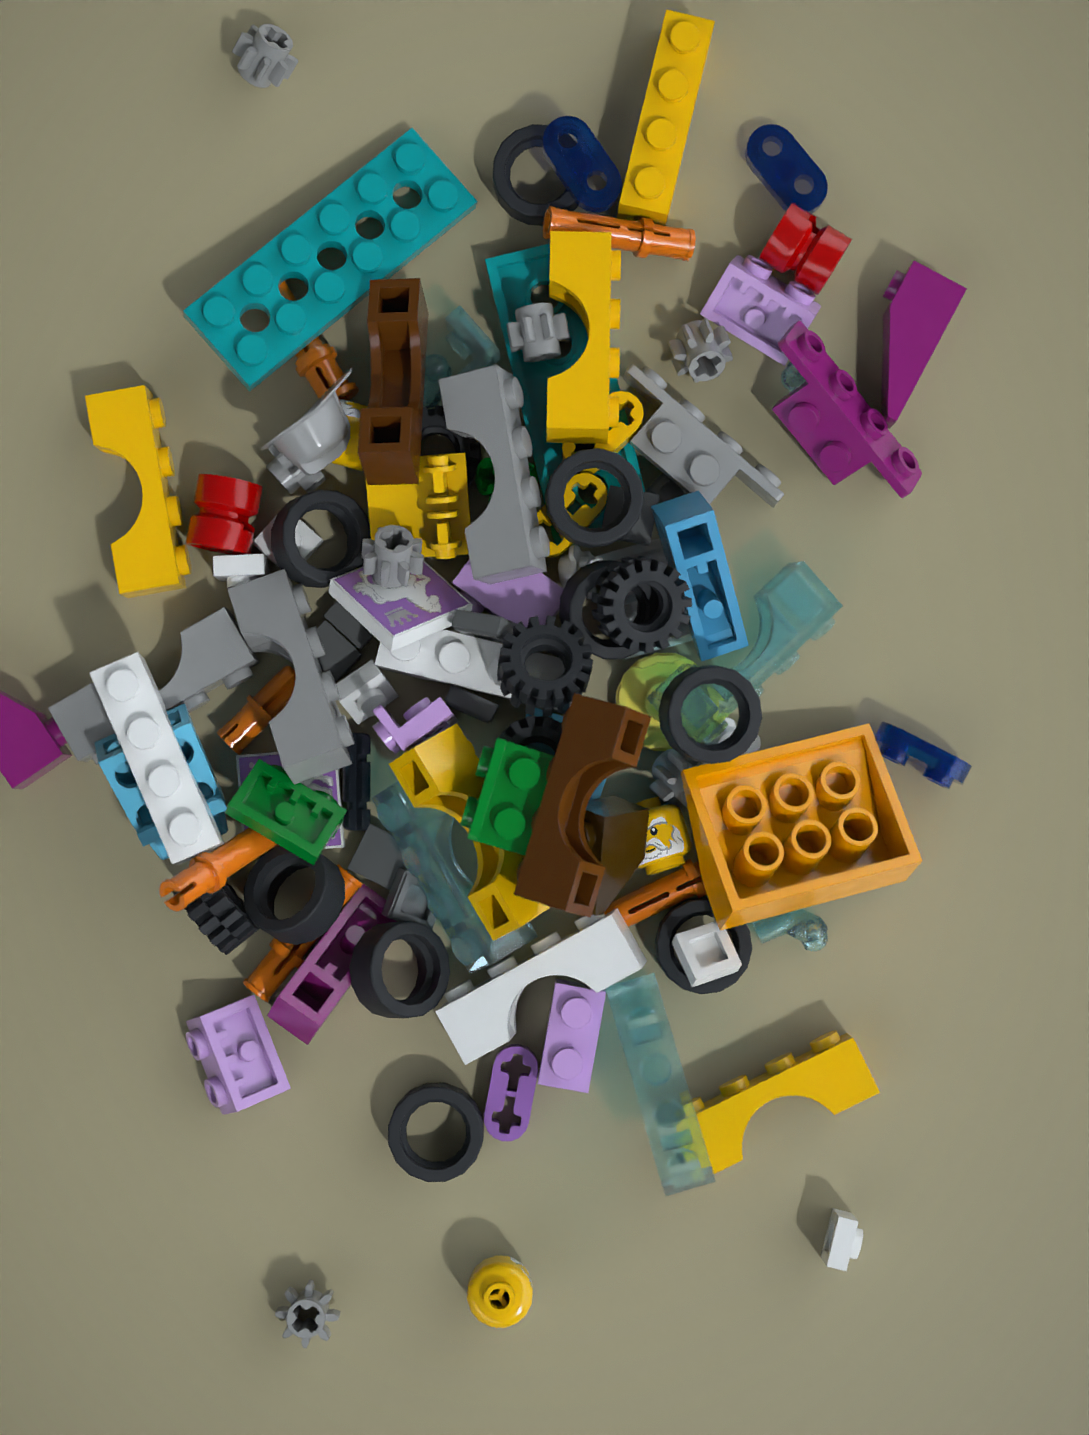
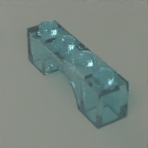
M804 561L789 562L754 595L760 622L758 637L747 657L730 669L736 670L749 680L759 697L764 692L761 684L774 672L780 675L788 670L800 657L797 650L809 638L815 641L826 634L836 622L832 616L843 607ZM681 664L646 699L658 711L662 694L673 678L691 667H698L697 665ZM716 684L701 685L692 690L683 702L681 710L682 725L687 734L696 742L701 743L704 741L705 744L710 743L727 728L728 723L725 719L738 707V704L732 693L723 686Z
M399 781L372 797L377 807L380 822L391 832L402 852V860L405 867L417 878L427 897L429 910L434 917L440 920L451 940L454 955L465 965L469 974L494 964L538 937L529 921L522 927L494 941L492 940L467 897L474 882L461 870L453 853L451 833L455 818L434 808H414Z
M655 973L607 987L606 992L665 1195L669 1196L716 1182Z

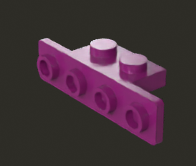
M797 321L778 342V346L806 382L778 400L772 410L833 485H836L872 462L900 498L911 494L922 476V471L919 468L916 457L908 448L900 445L888 430L886 420L882 414L867 404L857 391L853 378L846 371L839 369L827 354L821 338L815 332L808 330L801 321Z

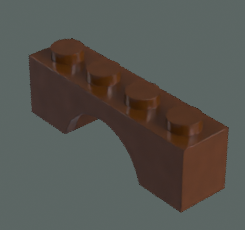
M420 278L370 280L367 325L371 351V389L368 407L361 408L358 456L368 485L419 484L429 316Z
M574 693L571 705L563 716L562 735L555 757L551 760L547 769V784L542 801L532 819V834L526 854L517 868V884L513 895L565 912L591 918L606 867L593 855L586 841L584 831L586 807L591 795L604 779L620 770L637 767L651 720L650 716L626 706Z

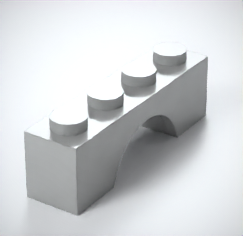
M497 365L439 379L447 429L464 438L478 440L487 450L494 467L495 484L491 500L482 515L465 528L473 579L491 585L547 572L545 557L550 554V545L545 529L539 526L536 507L541 505V494L536 479L533 476L530 477L527 457L532 456V443L527 429L521 426L518 408L523 407L524 400L518 379Z
M285 569L227 589L240 632L252 652H267L282 656L295 667V686L292 696L283 710L269 722L283 769L295 785L351 765L352 762L347 746L355 744L346 716H336L332 702L339 700L340 695L331 671L322 673L318 657L326 655L316 626L308 629L304 614L312 610L302 583L293 585Z
M223 607L180 632L182 653L178 669L168 684L159 690L166 711L185 703L190 713L210 701L206 693L222 684L225 685L227 690L232 689L254 676L250 668L259 664L260 661L241 634L239 625L232 612L227 608ZM90 683L48 707L76 759L84 762L93 759L95 764L98 765L94 742L114 734L115 731L94 683Z

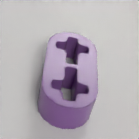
M510 1044L503 1047L497 1053L493 1063L484 1113V1124L488 1133L500 1141H513L520 1138L526 1131L530 1120L538 1076V1061L534 1052L521 1044ZM513 1054L522 1055L523 1064L531 1068L529 1074H520L517 1089L507 1088L509 1071L501 1069L502 1062H510ZM505 1096L515 1097L514 1114L521 1116L520 1123H512L510 1129L504 1131L500 1129V1121L492 1118L493 1111L501 1112L504 1107Z

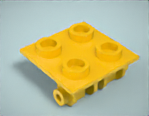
M466 453L420 456L419 484L368 485L366 481L372 540H375L378 527L397 525L409 530L413 539H422L421 554L424 557L450 559L455 558L456 555L469 554L465 535V528L471 524Z

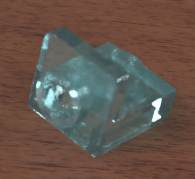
M460 305L445 318L446 327L450 331L445 336V339L463 360L470 355L474 359L458 374L493 366L501 360L500 350Z

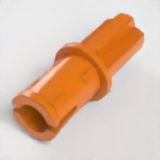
M290 666L283 667L254 697L249 694L246 697L248 702L230 721L216 732L222 739L224 738L223 741L238 755L287 705L295 686V670Z

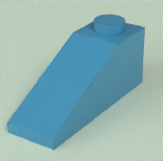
M699 490L651 506L667 564L681 574L678 578L686 581L690 589L685 591L684 594L692 598V607H685L684 614L691 616L688 627L701 662L749 646L713 508Z

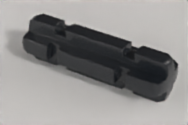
M352 733L355 744L347 746L352 764L343 767V802H347V812L343 819V827L348 831H365L370 824V809H367V802H370L371 762H367V755H371V738L366 733Z

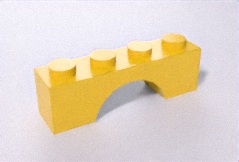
M666 9L619 201L617 215L619 219L638 221L640 217L653 219L654 224L666 226L715 21Z
M550 231L549 297L564 303L579 316L585 326L588 343L583 354L573 366L558 375L548 378L547 443L607 444L609 427L618 428L619 397L609 396V378H619L620 347H610V329H620V299H611V281H620L621 250H611L612 232Z
M145 385L85 395L93 445L102 453L115 455L130 462L137 472L142 486V506L136 522L124 536L111 544L119 594L126 598H133L186 588L184 575L192 574V567L187 545H179L176 526L183 525V515L178 496H170L167 477L174 476L175 470L169 446L162 447L159 428L166 427L165 412L161 398H153L152 392Z
M458 723L415 746L389 763L390 768L414 808L438 809L451 815L459 823H461L468 796L479 798L484 778L475 775L479 759L475 754L472 743L465 737ZM473 841L477 853L478 871L475 883L467 897L493 941L522 927L551 908L550 906L513 895L517 884V868L525 857L524 855Z
M837 1030L830 1031L812 1040L809 1043L812 1050L796 1058L793 1057L791 1052L780 1055L764 1065L767 1072L751 1080H748L746 1074L738 1076L719 1087L720 1095L704 1103L701 1097H696L674 1108L673 1111L676 1116L667 1121L696 1182L743 1160L742 1141L745 1128L753 1114L773 1099L783 1096L807 1097L819 1102L836 1115L879 1094L880 1091L854 1038L848 1033L839 1036Z

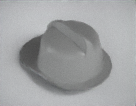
M352 369L347 370L300 420L266 443L261 450L273 445L306 475L316 474L339 458L346 450L350 439V423L335 391L350 375Z

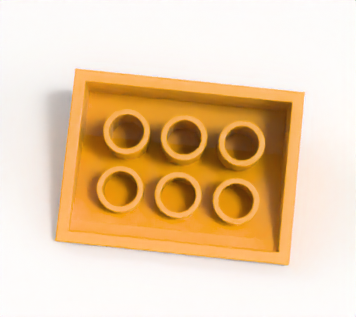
M870 723L740 755L730 762L704 764L684 769L681 772L702 881L720 931L904 882L922 862Z

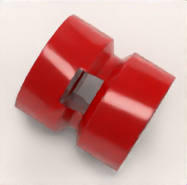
M792 203L759 256V260L780 273L791 269L794 271V281L819 295L850 245L852 238L830 225L821 229L816 227V216Z
M199 474L193 502L200 510L199 513L190 517L186 545L229 555L250 554L255 528L248 521L250 517L258 514L263 487L237 478L214 474Z

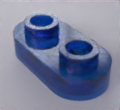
M562 116L553 120L547 126L543 135L542 149L546 160L579 207L589 212L608 210L616 203L620 195L622 179L619 170L584 121L573 116ZM563 134H572L576 137L578 143L573 148H564L560 145L558 139ZM593 175H599L604 178L606 186L601 190H593L587 184L588 178Z
M767 124L757 128L749 137L745 149V159L748 167L785 211L794 203L811 214L816 212L823 204L828 191L827 179L822 170L784 127ZM766 142H775L780 147V153L775 156L767 155L763 150V145ZM798 180H806L811 184L812 191L808 194H801L796 191L794 183Z
M881 722L875 734L877 744L881 745L879 749L882 757L904 767L908 760L925 768L922 775L925 779L943 788L950 789L953 782L963 785L972 768L964 760L892 724Z

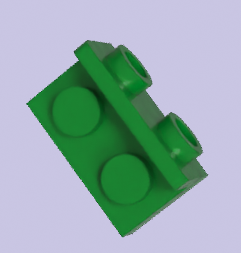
M500 738L496 739L494 748L484 745L475 773L476 776L484 778L479 798L468 796L460 826L469 828L467 839L525 856L532 834V819L534 813L540 807L547 784V769L555 756Z
M258 759L229 802L225 814L314 865L330 839L338 832L347 810L339 806L338 802L326 792L314 791L302 783L294 785L283 767L269 765L263 760Z

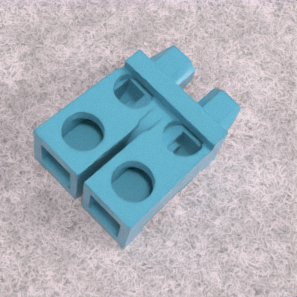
M184 703L166 712L189 768L207 801L220 834L223 835L228 831L224 812L227 809L226 802ZM116 733L94 742L98 764L136 830L142 846L150 844L161 860L168 859L167 851Z

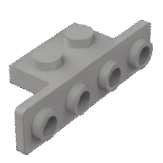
M631 364L625 370L624 381L658 409L630 441V445L687 494L699 490L709 504L712 503L731 479L736 476L771 507L774 508L784 496V493L778 489L781 481L774 473L762 464H758L755 468L740 456L743 449L732 437L723 431L715 435L702 423L705 416L697 407L686 399H682L678 403L666 393L664 389L667 387V384L655 371L647 366L640 370L634 364Z

